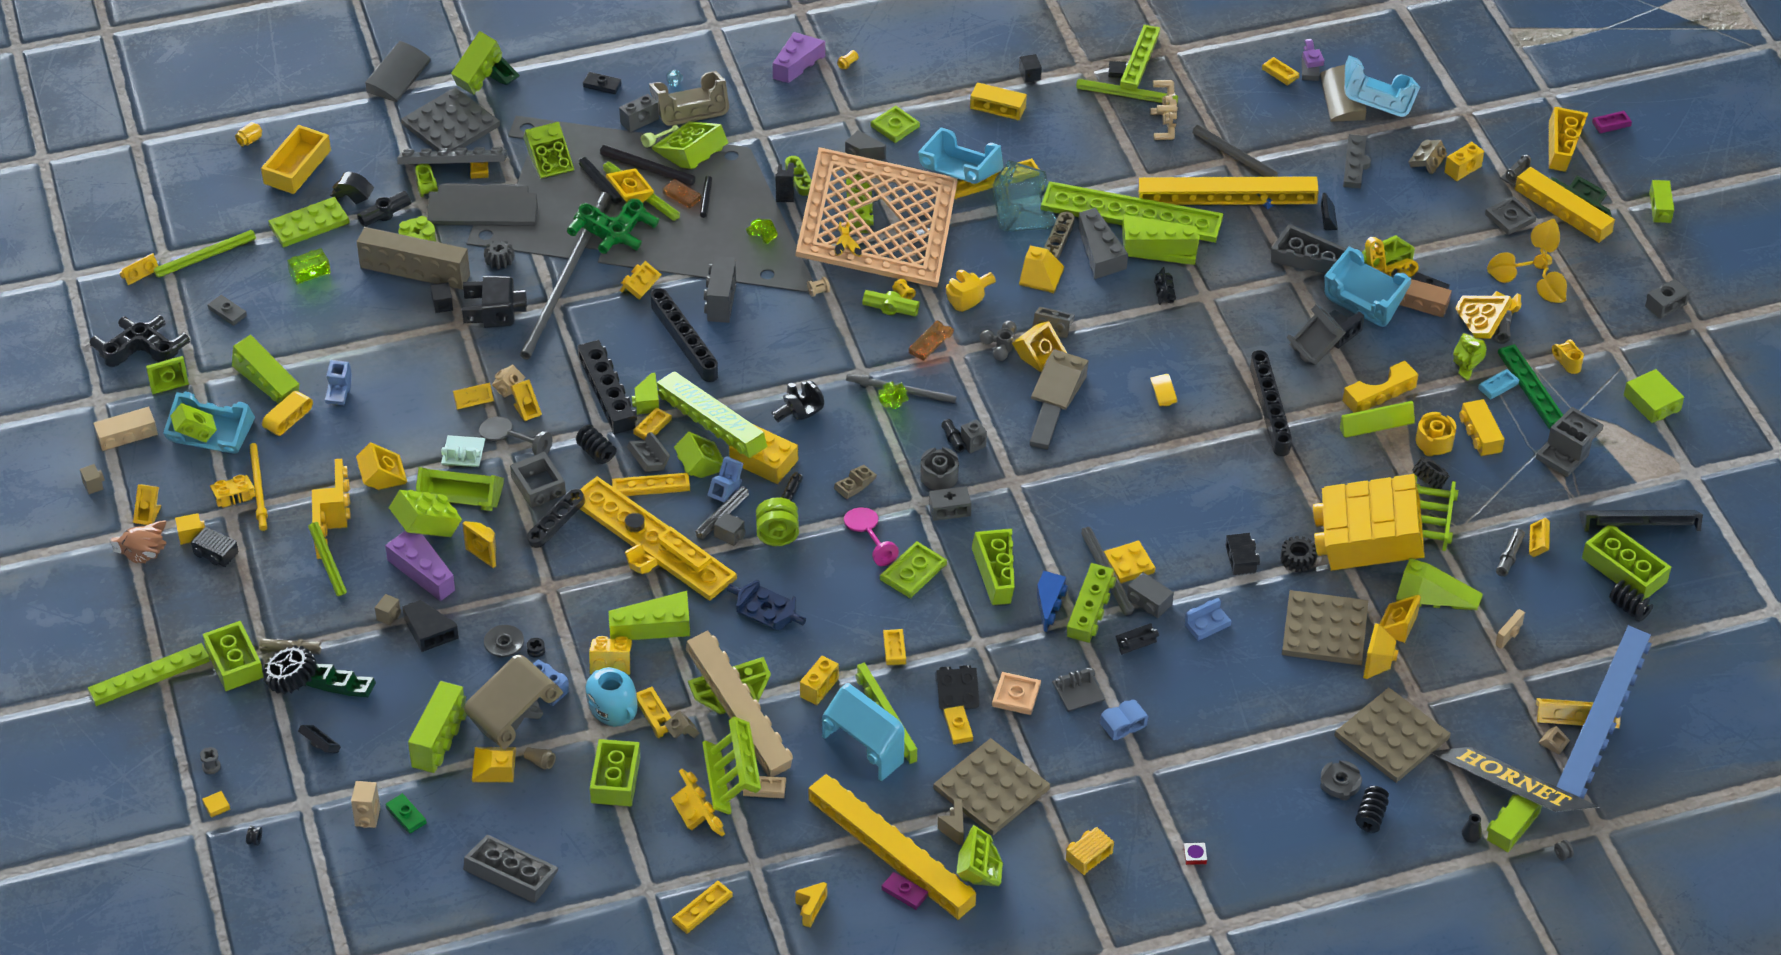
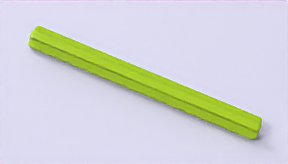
M1078 79L1076 88L1081 90L1162 103V98L1167 94L1143 89L1128 90L1120 87V85ZM1172 96L1173 99H1176V102L1178 103V96Z
M609 161L603 165V170L608 174L622 171ZM654 193L645 200L671 220L676 221L680 218V212Z
M249 230L154 268V273L158 278L253 241L256 239L255 233Z

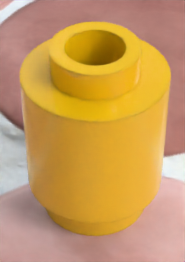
M251 122L238 130L235 135L236 141L241 146H248L262 137V129L258 124Z

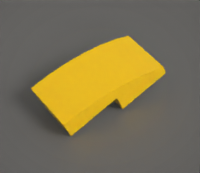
M1169 374L1150 378L1159 406H1170L1177 402Z

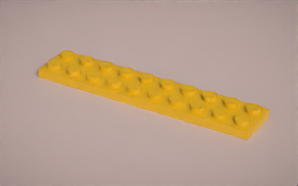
M598 476L580 489L585 497V504L580 510L634 547L639 543L642 544L645 553L656 558L659 566L709 601L737 579V574L714 557H712V563L698 573L657 542V536L667 530L669 526ZM639 513L644 517L645 526L641 531L631 532L626 529L625 518L629 514Z

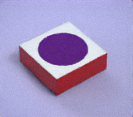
M1184 843L1186 865L1207 864L1205 843Z

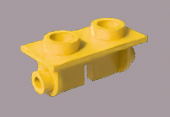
M154 253L121 269L122 271L119 274L122 279L125 278L127 285L154 273V268L158 267Z

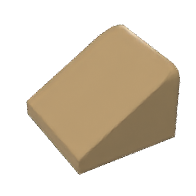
M1555 726L1544 734L1539 744L1560 754L1570 740Z

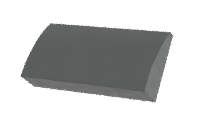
M399 41L365 82L367 93L398 102L428 65L431 58L414 46Z
M486 835L464 857L463 870L535 903L552 882L558 867L490 835Z

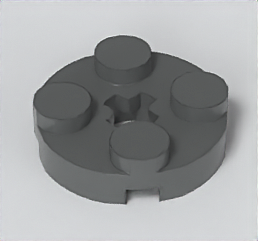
M1339 761V763L1332 764L1333 762L1328 763L1321 771V789L1333 797L1349 800L1361 788L1362 777L1359 774V769L1347 761ZM1341 777H1343L1345 779L1343 782L1338 781L1336 778L1340 779Z

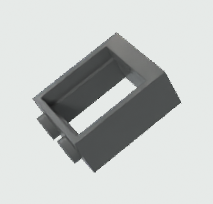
M546 452L510 465L511 478L531 508L566 494L565 481ZM547 471L554 482L532 490L525 479Z

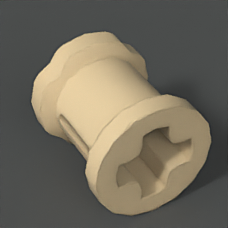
M822 277L818 281L807 282L811 297L818 293L830 292V285L826 277Z

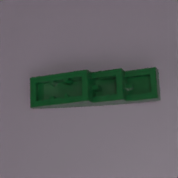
M317 664L316 675L311 677V682L306 683L307 686L332 693L368 698L376 681L373 677H357L353 671L336 670L334 665Z

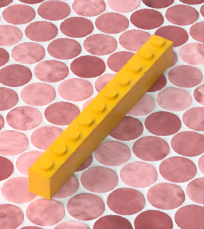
M1317 177L1139 178L1138 185L1139 198L1175 205L1264 204L1268 198L1273 200L1271 204H1317L1319 191Z
M825 774L808 788L809 801L907 880L928 891V896L957 920L976 905V892L971 886L964 884L956 874L949 872L941 862L935 861L926 850L920 849L914 844L912 839L901 834L894 825L891 826L880 814L872 811L865 802H861L850 790L843 788L836 779H832Z

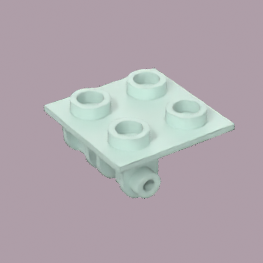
M448 435L445 447H442L441 450L443 455L441 465L479 467L485 438Z

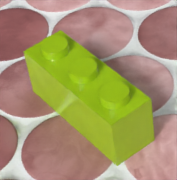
M1513 794L1508 802V806L1506 808L1502 807L1498 813V818L1489 823L1487 827V841L1509 852L1540 814L1542 806L1518 794Z

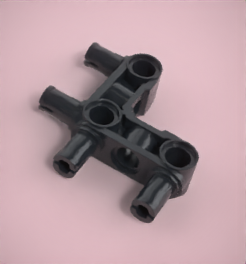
M158 315L148 323H134L126 316H123L119 319L118 324L125 331L107 343L97 336L92 337L89 342L90 346L99 352L107 366L115 367L140 350L146 351L157 362L173 359L182 347L190 343V338L186 333H182L171 341L158 333L157 330L166 325L161 315Z

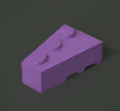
M793 32L773 62V79L790 83L801 75L805 68L808 66L812 67L819 58L823 59L825 57V41Z

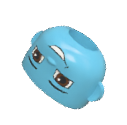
M608 667L594 671L588 678L585 686L587 703L593 716L602 723L613 727L623 726L632 721L637 714L638 705L636 689L632 679L625 672Z

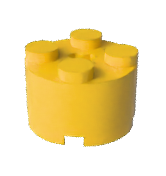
M1430 412L1423 415L1417 428V446L1429 457L1451 452L1456 433L1455 421L1448 415L1447 417L1442 416L1440 412Z

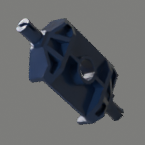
M755 580L743 586V588L736 587L731 583L727 587L728 592L737 595L736 610L738 613L775 630L782 629L792 621L802 626L806 622L805 617L795 612V596L790 600L760 586V580ZM769 607L771 610L764 611L762 608Z

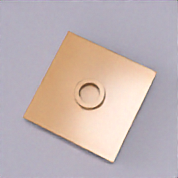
M1002 672L992 701V707L1031 715L1041 686V680Z

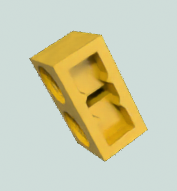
M821 656L800 681V697L818 705L839 680V664Z

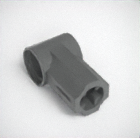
M1507 310L1494 333V340L1499 344L1510 341L1512 312Z

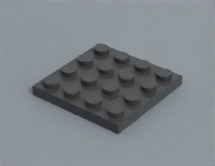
M456 87L401 119L403 126L435 151H439L440 148H449L450 151H456L457 148H465L500 126V121Z

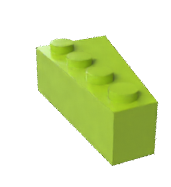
M1123 214V246L1128 255H1197V226Z

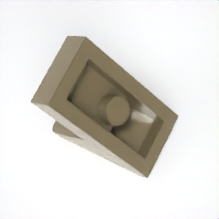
M954 799V807H950V816H938V829L959 845H963L964 838L962 799Z

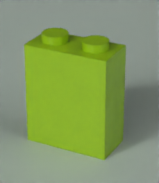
M1657 369L1626 382L1624 396L1651 423L1663 420L1665 417L1678 413L1682 409L1684 396Z

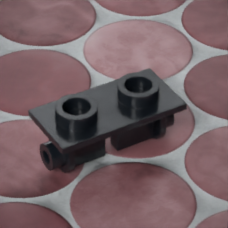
M1163 267L1154 278L1159 305L1163 301L1174 303L1176 300L1175 290L1173 289V276L1170 273H1165V267Z
M1149 623L1116 635L1121 655L1156 643L1159 632L1157 629H1153L1152 624Z

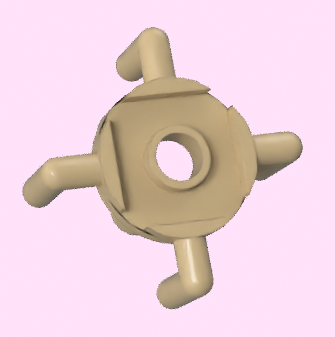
M1153 80V87H1167V94L1162 98V105H1157V108H1150V115H1163V125L1168 127V133H1154V140H1173L1175 138L1176 124H1173V119H1177L1178 111L1176 99L1172 97L1175 96L1174 82L1172 80Z

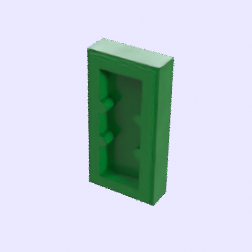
M403 793L385 803L386 809L409 834L427 824L426 818Z

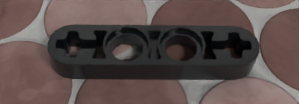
M573 489L569 491L527 533V539L531 547L539 548L543 546L585 504V497L581 490ZM561 509L568 510L564 515L558 514V511ZM548 522L555 523L551 528L545 527V524Z

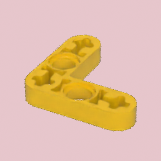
M1370 237L1366 241L1367 265L1391 276V272L1394 269H1397V273H1404L1408 277L1414 276L1418 271V263L1409 258L1387 266L1383 242L1376 237ZM1377 258H1379L1380 262L1378 266L1374 267V261Z

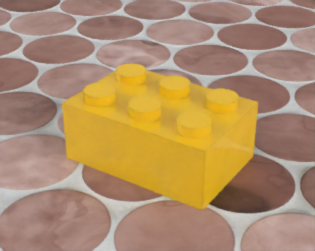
M756 426L764 432L767 447L751 458H748L743 453L740 454L734 447L729 446V457L744 463L743 469L778 484L797 463L798 445Z

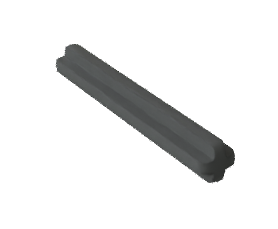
M741 486L695 531L696 536L704 539L714 529V524L724 512L730 514L749 495V490Z

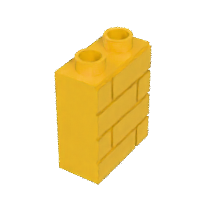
M1414 474L1374 479L1369 482L1368 480L1347 483V485L1325 486L1322 488V503L1313 504V514L1316 527L1324 526V532L1315 533L1314 538L1317 555L1328 556L1331 571L1404 561L1410 558H1425L1420 497Z

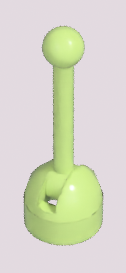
M673 125L672 128L656 135L645 133L641 135V142L644 147H651L656 143V138L675 131L679 127Z

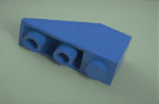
M1043 571L1037 584V601L1045 632H1047L1050 625L1054 624L1055 612L1060 610L1062 605L1061 598L1062 596L1065 597L1068 591L1065 576Z

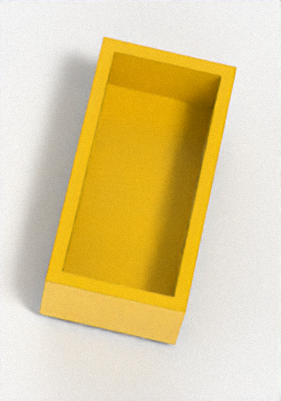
M298 125L261 167L263 183L295 194L331 151L329 135Z

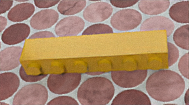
M1529 167L1517 176L1516 191L1598 243L1613 232L1615 219L1532 167Z

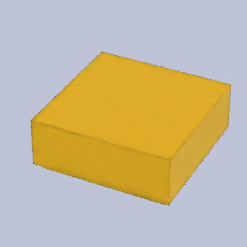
M470 162L471 179L489 178L488 162Z
M222 791L202 799L211 818L230 810V805Z

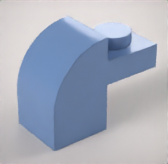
M330 360L326 375L329 385L325 402L326 404L344 406L347 393H350L351 367L349 362Z
M728 456L724 457L720 473L712 478L707 496L722 502L728 500L740 487L742 482L740 475L744 463Z

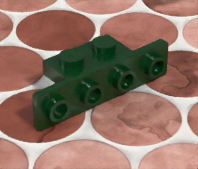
M1578 175L1570 186L1554 177L1550 178L1612 217L1610 209L1601 205L1608 195L1607 191Z

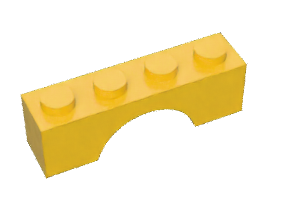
M1406 361L1400 362L1390 367L1388 381L1383 384L1368 385L1358 381L1345 387L1342 401L1353 413L1368 410L1416 388L1418 373Z

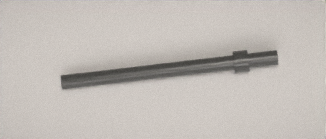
M847 374L846 381L858 383L864 387L873 386L950 403H956L957 396L871 379L870 376L866 375L861 377Z

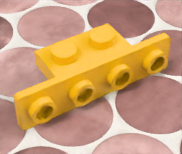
M684 769L679 770L686 786L671 797L687 828L693 830L703 821L707 820L714 832L724 836L725 832L722 829L724 825L714 815L715 809H713L711 803L704 798L706 793L696 784L698 781L696 776L691 771L688 773Z

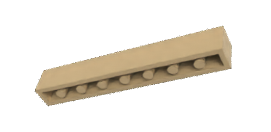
M707 630L688 640L686 651L730 719L735 716L750 722L755 756L767 776L774 777L791 768L792 753L788 748L785 749L781 736L772 729L770 719L760 711V704L751 697L747 684L741 682L738 670L730 665L729 657L725 651L722 652L719 648L717 638L714 635L711 636Z

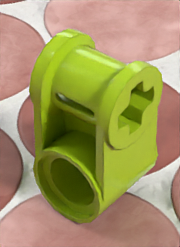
M418 164L415 167V174L420 197H423L424 194H429V192H438L437 182L430 165Z

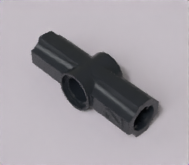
M402 191L390 198H378L374 206L358 213L357 218L363 227L378 220L388 221L393 217V213L411 205V199L406 191Z

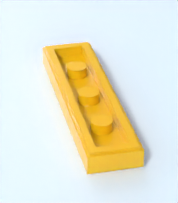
M688 473L612 479V487L625 496L690 491Z

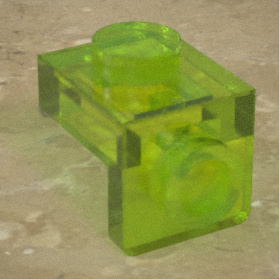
M755 219L746 228L748 235H760L765 244H768L778 235L771 219Z

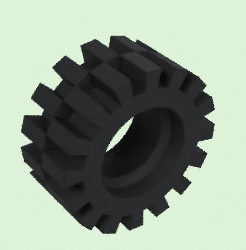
M1420 457L1412 469L1413 473L1420 480H1423L1424 483H1428L1429 486H1433L1435 489H1441L1449 478L1448 472L1444 468H1441L1439 464L1437 465L1434 461L1425 457Z
M1295 536V539L1290 537L1289 541L1286 539L1284 544H1282L1281 563H1284L1285 568L1289 566L1290 571L1296 569L1295 572L1298 573L1299 570L1305 572L1306 569L1310 570L1316 561L1315 543H1311L1309 538L1306 541L1303 536L1302 539H1299V536ZM1301 552L1305 556H1295L1292 553Z

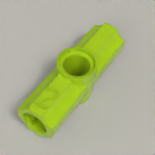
M865 290L862 305L879 308L886 315H894L897 312L917 316L920 301L902 298L895 291H888L886 294Z

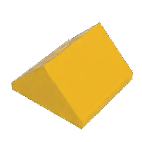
M636 168L606 174V178L626 202L630 199H638L643 203L654 193V190Z
M1420 595L1389 603L1379 625L1395 640L1406 642L1418 616Z

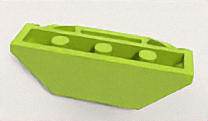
M1397 235L1382 241L1387 266L1407 258L1413 260L1415 248ZM1364 250L1362 251L1364 263L1367 264L1366 251ZM1377 258L1374 261V267L1378 266L1380 262L1379 258Z
M764 657L732 667L738 670L741 682L747 684L751 697L758 702L771 676ZM703 676L688 680V685L696 701L720 715L727 713Z
M974 825L959 851L956 874L962 880L969 881L974 885L999 886L1001 884L1003 866L1001 857L996 847L992 844L993 839L991 835Z

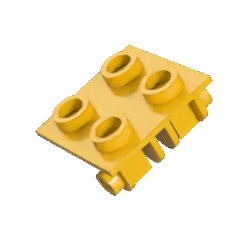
M237 475L231 480H219L210 485L217 499L218 507L231 506L230 496L233 505H235L234 495H237L238 502L241 503L239 493L243 502L256 497L254 486L247 475Z

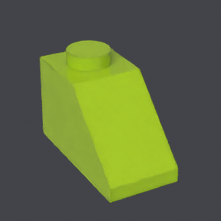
M651 373L635 387V396H631L632 407H636L637 415L649 414L656 407L659 408L655 373Z

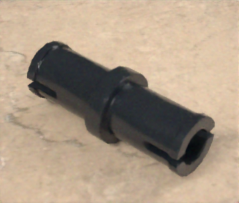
M951 419L944 420L941 423V427L946 433L947 440L952 443L956 452H963L966 449V444L961 438V432L955 428Z

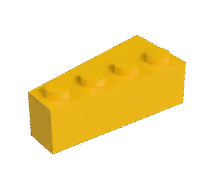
M1554 107L1549 120V169L1566 172L1588 113Z

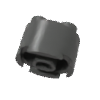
M935 447L925 451L921 457V482L932 490L952 488L957 483L959 477L957 454L951 449L942 447V450H936Z

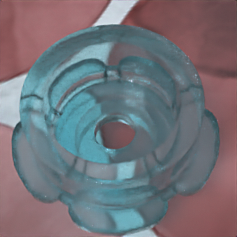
M678 70L669 71L666 74L667 82L671 86H677L683 81V75Z

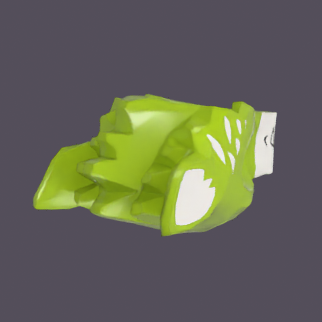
M1463 333L1454 349L1453 362L1460 366L1459 374L1468 381L1473 369L1484 360L1487 349L1482 339Z

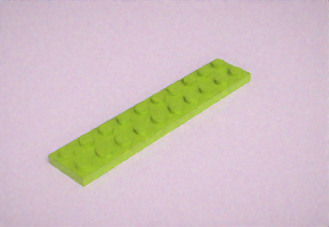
M1050 181L1041 203V210L1059 214L1070 212L1075 217H1079L1080 212L1096 208L1105 222L1123 225L1124 214L1197 226V233L1200 235L1199 240L1215 243L1223 220V213Z

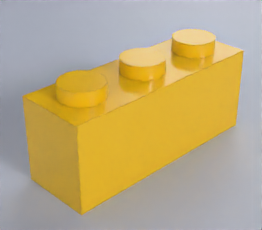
M977 82L970 96V109L1020 120L1026 108L1027 94Z
M1485 400L1463 403L1459 417L1461 422H1464L1467 434L1471 436L1474 448L1478 450L1480 456L1502 452L1505 439Z

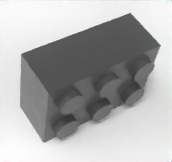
M714 256L713 264H709L710 277L707 276L706 287L708 289L704 290V300L707 301L704 305V313H707L708 321L730 323L737 284L736 258Z

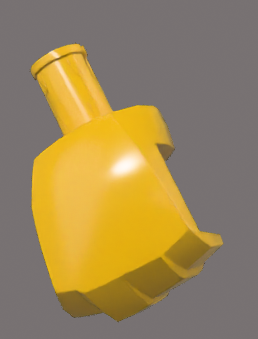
M958 270L956 272L958 280L951 278L949 284L946 285L947 299L955 310L966 311L982 301L985 295L984 288L994 284L996 279L991 272L978 278L974 273Z

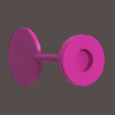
M862 507L848 511L844 516L845 526L857 532L867 531L877 545L873 550V561L878 566H887L893 563L899 554L898 547L889 541L881 543L872 531L878 524L879 518L877 513L869 508Z

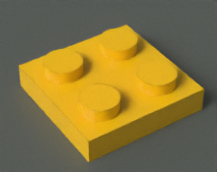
M1139 540L1104 551L1120 583L1136 579L1143 572L1147 575L1155 573V566Z

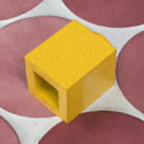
M198 513L175 518L180 545L191 543L205 527L204 520L200 521Z

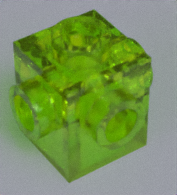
M890 381L883 384V388L878 390V398L880 403L884 405V408L891 407L893 410L903 406L902 403L909 400L902 382L894 383Z

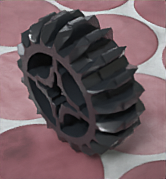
M296 645L293 648L288 646L286 650H280L278 654L274 653V657L268 659L269 663L264 664L265 669L262 671L264 681L269 689L277 694L283 693L285 695L287 692L292 694L294 690H299L302 686L306 687V683L312 681L311 677L316 675L317 663L312 653L303 646L299 648Z

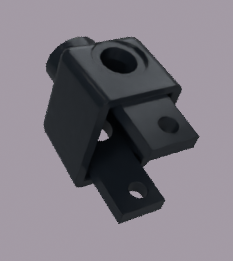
M483 276V281L463 282L464 299L482 298V306L462 307L463 324L484 323V328L512 326L515 322V312H527L526 290H514L512 277Z

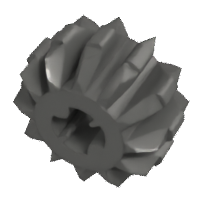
M492 241V244H487L486 249H484V258L486 265H490L491 269L495 267L498 270L501 267L506 269L507 265H512L515 253L512 245L508 244L507 241Z

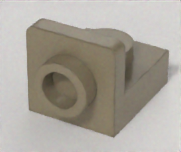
M681 711L665 722V726L674 738L679 737L682 733L684 735L688 733L693 738L700 734L691 719Z

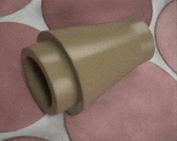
M527 747L524 752L525 759L542 769L552 768L556 760V756L551 750Z

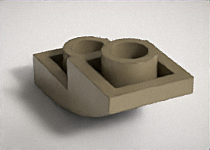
M862 465L851 470L849 477L836 482L834 489L844 498L848 499L866 488L876 479L877 475L868 467Z

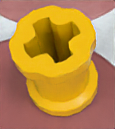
M905 279L897 280L892 286V290L900 294L902 298L912 300L915 297V290L907 285Z

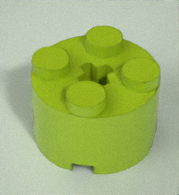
M425 216L402 221L399 224L398 233L401 235L436 242L434 225Z

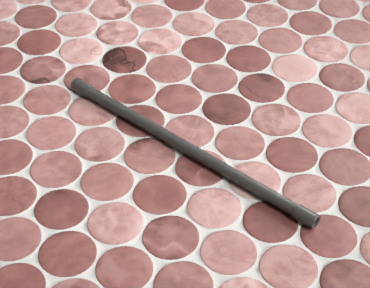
M607 192L601 193L596 203V208L600 209V212L603 213L606 209L611 195ZM584 229L529 339L525 342L520 352V356L523 359H530L536 343L592 235L586 229Z

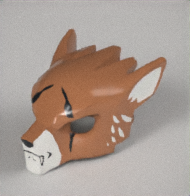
M166 520L147 526L132 527L127 529L121 537H113L111 539L113 552L124 554L134 563H146L150 558L156 559L160 550L164 549L166 542L162 540L163 536H161Z

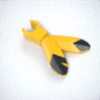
M840 221L838 230L841 237L835 246V255L840 256L843 254L847 246L855 256L860 257L862 255L861 248L849 236L850 223L847 222L846 227H842V222Z

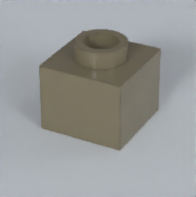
M95 464L80 469L82 482L88 494L103 490L102 481H105L102 471H98Z
M385 594L375 606L376 619L387 625H391L395 619H398L401 614L399 599Z

